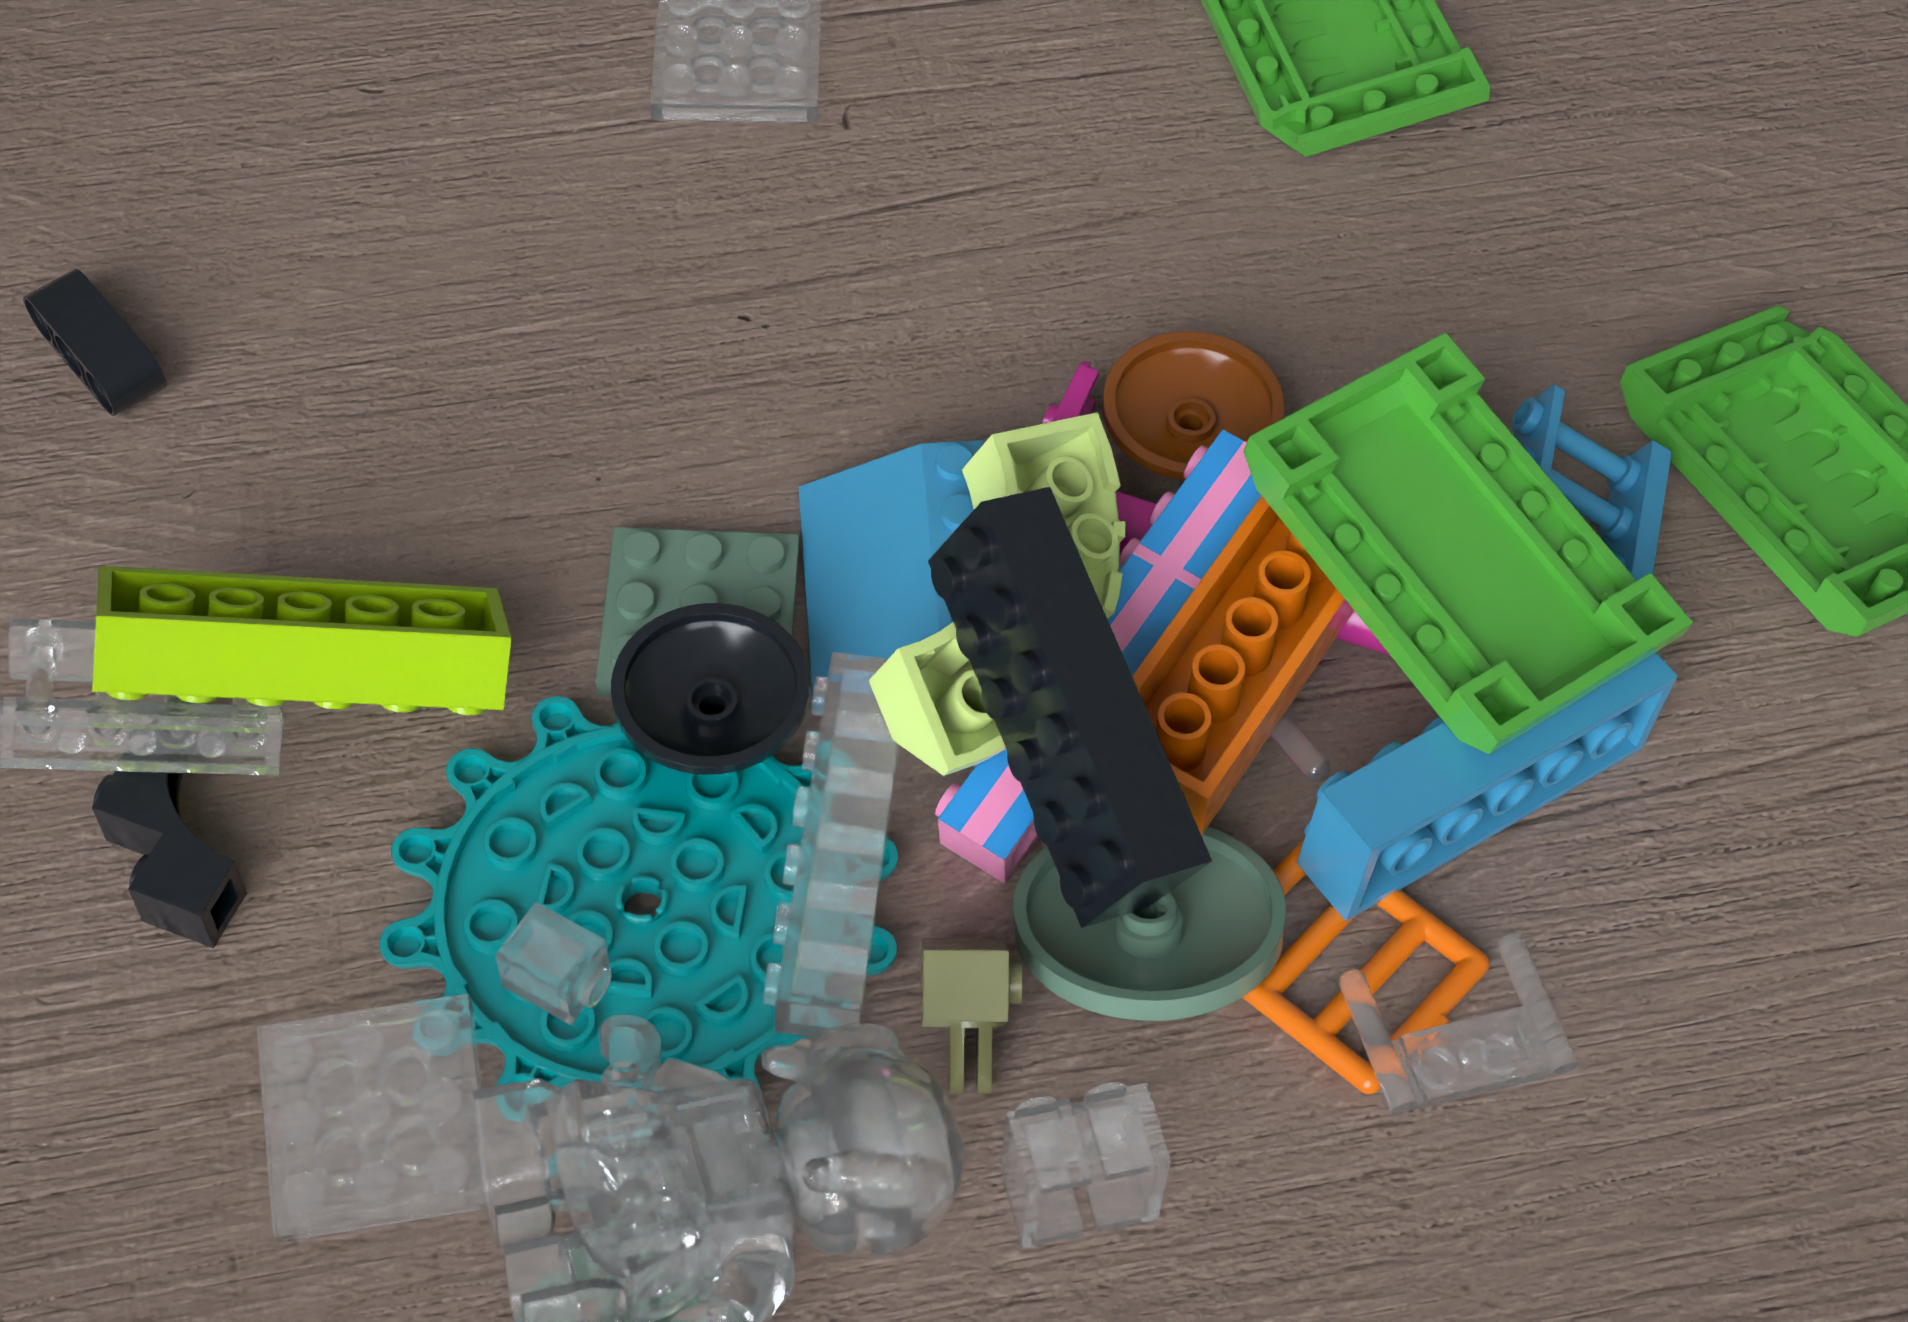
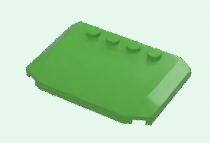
M1200 0L1259 125L1304 157L1489 101V82L1470 47L1460 48L1435 0Z
M1777 305L1627 365L1619 382L1630 418L1651 441L1653 440L1672 451L1671 462L1827 630L1859 637L1908 613V406L1838 335L1820 326L1812 333H1809L1786 321L1785 319L1790 311Z

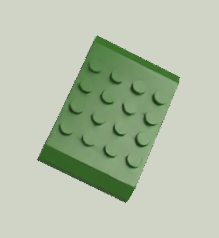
M1445 332L1251 435L1243 452L1257 491L1457 739L1490 755L1682 637L1693 624V621L1651 572L1639 580L1632 576L1478 395V391L1485 378Z

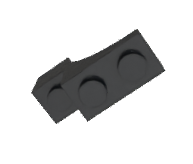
M160 702L147 723H141L134 730L128 744V752L113 775H107L100 782L95 792L92 810L106 841L143 854L133 868L128 888L142 922L214 948L247 892L235 860L221 855L206 846L193 835L180 818V784L187 761L196 744L183 710Z

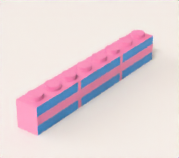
M1225 430L1220 432L1209 448L1201 445L1195 451L1184 472L1186 480L1176 494L1168 491L1162 496L1150 518L1152 527L1141 541L1136 538L1130 540L1119 557L1118 572L1123 573L1120 595L1115 612L1108 619V622L1132 676L1261 497V494L1255 487L1243 452L1246 442ZM1007 749L974 765V770L963 785L954 782L942 796L935 815L938 817L940 844L1004 884L1007 883L1039 838L1034 827L1033 811L1022 785L1014 778L1010 771Z

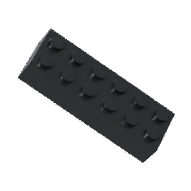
M1046 487L981 501L928 560L934 589L946 603L956 627L959 649L971 663L982 690L984 709L997 725L1007 749L1010 771L1014 778L1022 785L1033 811L1036 833L1040 840L1048 847L1060 876L1062 895L1066 903L1073 908L1081 928L1148 908L1212 862L1210 854L1051 488Z

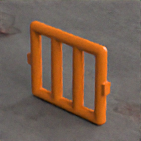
M1304 839L1272 870L1279 880L1284 896L1306 875L1297 863ZM1402 890L1392 892L1384 900L1376 904L1402 925L1314 1019L1282 994L1355 918L1353 917L1345 921L1331 904L1279 957L1269 975L1254 990L1242 997L1364 1094L1378 1092L1422 1043L1431 1047L1448 1026L1449 1019L1446 1016L1485 975L1490 966L1489 958L1483 951ZM1425 941L1456 966L1377 1052L1366 1061L1335 1036Z

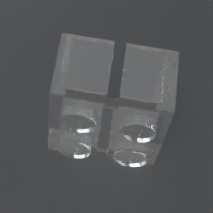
M1122 1082L1101 1084L1089 1090L1084 1095L1083 1102L1071 1104L1070 1098L1057 1101L1053 1097H1037L1020 1104L1016 1110L1006 1112L1001 1175L1021 1249L1083 1236L1084 1228L1073 1192L1075 1187L1084 1186L1097 1232L1159 1219L1171 1160L1147 1082L1132 1086H1126Z

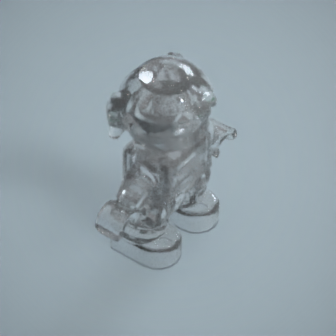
M630 1014L612 1015L600 1027L601 1053L611 1064L601 1075V1082L576 1079L562 1089L537 1078L525 1082H515L472 1091L482 1186L497 1248L504 1247L507 1285L514 1322H625L627 1319L629 1322H651L673 1314L686 1305L694 1296L698 1303L680 1310L670 1322H767L787 1300L793 1289L796 1225L813 1247L826 1254L849 1255L869 1250L875 1255H891L903 1248L918 1244L935 1230L953 1202L963 1173V1135L952 1106L940 1083L925 1068L914 1060L907 1058L898 1047V1039L895 1033L882 1025L850 1023L821 1030L811 1037L799 1039L791 1045L773 1046L763 1050L761 1062L767 1072L779 1078L795 1080L781 1098L776 1114V1130H773L760 1088L754 1081L743 1078L729 1080L719 1072L675 1058L667 1059L662 1064L661 1037L655 1026L644 1018ZM556 1212H569L575 1232L563 1237L547 1236L555 1227Z

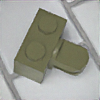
M922 938V1027H949V1094H963L965 1028H976L977 1094H991L992 1027L1004 1026L1005 1022H1008L1009 1004L1022 1003V962L1019 961L1018 955H1009V949L1003 939Z

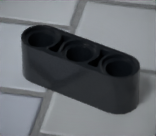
M74 269L23 297L25 307L40 333L111 416L114 417L167 386L164 374L149 349L79 269Z

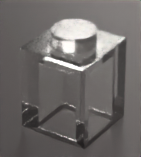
M537 902L533 904L495 955L503 988L570 1025L574 1023L585 1006L592 1008L599 1003L606 993L612 977L605 939Z

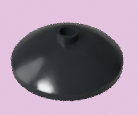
M702 603L677 608L645 624L628 640L621 650L611 678L613 711L621 731L630 743L654 762L667 768L690 774L717 775L732 773L757 765L783 748L795 735L806 715L810 697L808 665L803 652L794 638L777 622L757 611L723 603ZM710 709L721 711V713L715 715L703 714Z

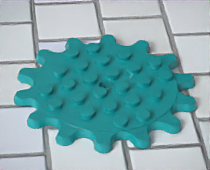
M560 696L549 697L539 702L533 709L531 719L537 736V743L533 751L525 758L518 761L505 762L495 759L480 749L469 748L454 754L448 761L446 766L448 783L463 796L466 802L464 815L455 825L439 830L414 827L404 830L392 843L391 855L394 864L404 873L427 881L432 887L433 896L430 905L422 913L411 918L393 922L384 929L379 940L381 954L389 964L403 970L420 968L436 970L443 975L446 981L443 997L419 1018L416 1024V1039L423 1050L438 1057H449L467 1047L478 1044L493 1045L499 1048L504 1054L506 1062L504 1072L494 1090L495 1103L503 1114L519 1121L535 1117L547 1101L558 1092L577 1088L588 1090L598 1098L601 1128L607 1137L620 1144H634L645 1137L651 1129L654 1108L657 1102L664 1095L677 1090H692L702 1094L707 1099L713 1112L729 1123L737 1124L744 1122L752 1117L760 1107L762 1094L755 1076V1065L762 1055L774 1049L788 1048L798 1051L816 1062L825 1063L834 1060L845 1050L849 1038L847 1025L839 1015L830 1009L825 1001L824 993L830 981L840 976L854 974L877 976L892 966L896 959L897 944L894 937L887 930L866 924L858 919L852 911L851 899L855 892L866 886L884 881L895 871L898 864V850L895 844L887 837L878 834L846 835L837 830L832 824L830 818L832 807L851 791L855 783V769L851 762L843 756L836 754L822 755L800 766H787L771 756L757 765L732 773L717 775L690 774L667 768L646 757L630 743L621 731L618 723L610 726H599L590 723L583 717L579 708L572 700ZM649 893L659 898L661 903L656 909V915L652 917L651 914L635 915L629 911L625 913L624 906L626 901L636 894Z

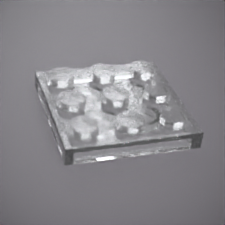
M658 0L650 99L651 119L818 122L822 0Z
M468 993L257 1027L273 1238L283 1242L494 1207L473 1003Z

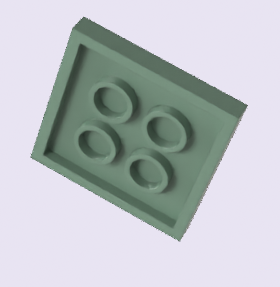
M613 527L595 682L597 696L611 697L612 672L616 660L628 640L654 618L677 608L702 603H723L742 606L774 620L793 637L800 551L799 534Z

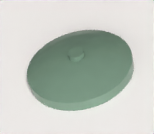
M1208 826L1202 838L1212 862L1150 907L1081 928L1073 908L1066 903L1062 895L1060 876L1046 846L1029 862L1016 885L1013 896L1014 939L1018 952L1030 972L1045 987L1074 1005L1120 1019L1165 1021L1189 1018L1215 1011L1241 999L1254 990L1273 970L1280 957L1285 938L1286 901L1283 889L1270 866L1255 851L1238 839Z

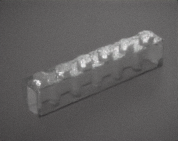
M832 652L828 677L816 676L812 700V715L822 716L819 732L807 730L802 770L813 771L810 787L798 786L793 816V826L804 828L801 845L788 844L783 884L794 885L791 904L778 903L773 942L775 944H783L784 951L781 964H768L763 1004L775 1006V1032L858 1043L900 753V745L893 741L868 681L888 660L886 658Z

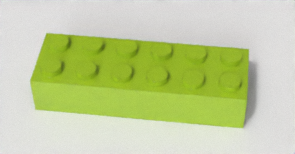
M99 565L92 692H107L109 696L121 700H138L146 697L148 694L176 695L179 699L190 703H208L216 700L217 697L245 698L248 702L259 706H277L289 700L311 701L327 709H345L356 703L378 704L387 710L395 712H412L422 706L444 707L461 715H478L485 712L486 709L504 710L512 637L498 588Z

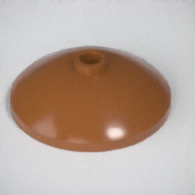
M1171 332L1157 335L1138 343L1125 352L1114 364L1106 379L1103 392L1102 408L1105 424L1118 447L1129 458L1144 468L1179 480H1186L1184 472L1195 451L1201 445L1209 448L1222 430L1247 443L1251 435L1282 420L1285 414V402L1281 385L1266 362L1256 353L1236 341L1205 332Z

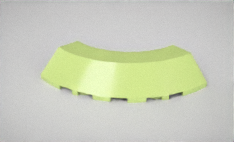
M1098 412L992 434L962 469L970 491L973 509L981 501L1050 487L1105 615L1109 619L1115 612L1121 589L1123 573L1118 572L1120 542L1125 538V522L1118 519L1115 491L1121 485L1112 449ZM953 622L941 631L919 642L898 648L868 680L893 741L941 775L945 776L979 764L1006 749L995 721L988 716L984 709L981 687L969 659L959 649L956 627Z

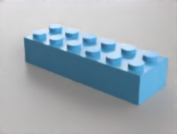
M1654 653L1490 755L1459 741L1439 716L1418 737L1403 745L1399 741L1392 742L1382 748L1366 766L1351 774L1347 770L1340 771L1323 783L1316 794L1318 800L1311 821L1304 830L1306 836L1297 863L1331 905L1339 912L1341 917L1348 921L1384 900L1392 892L1403 889L1640 751L1678 675L1657 653Z

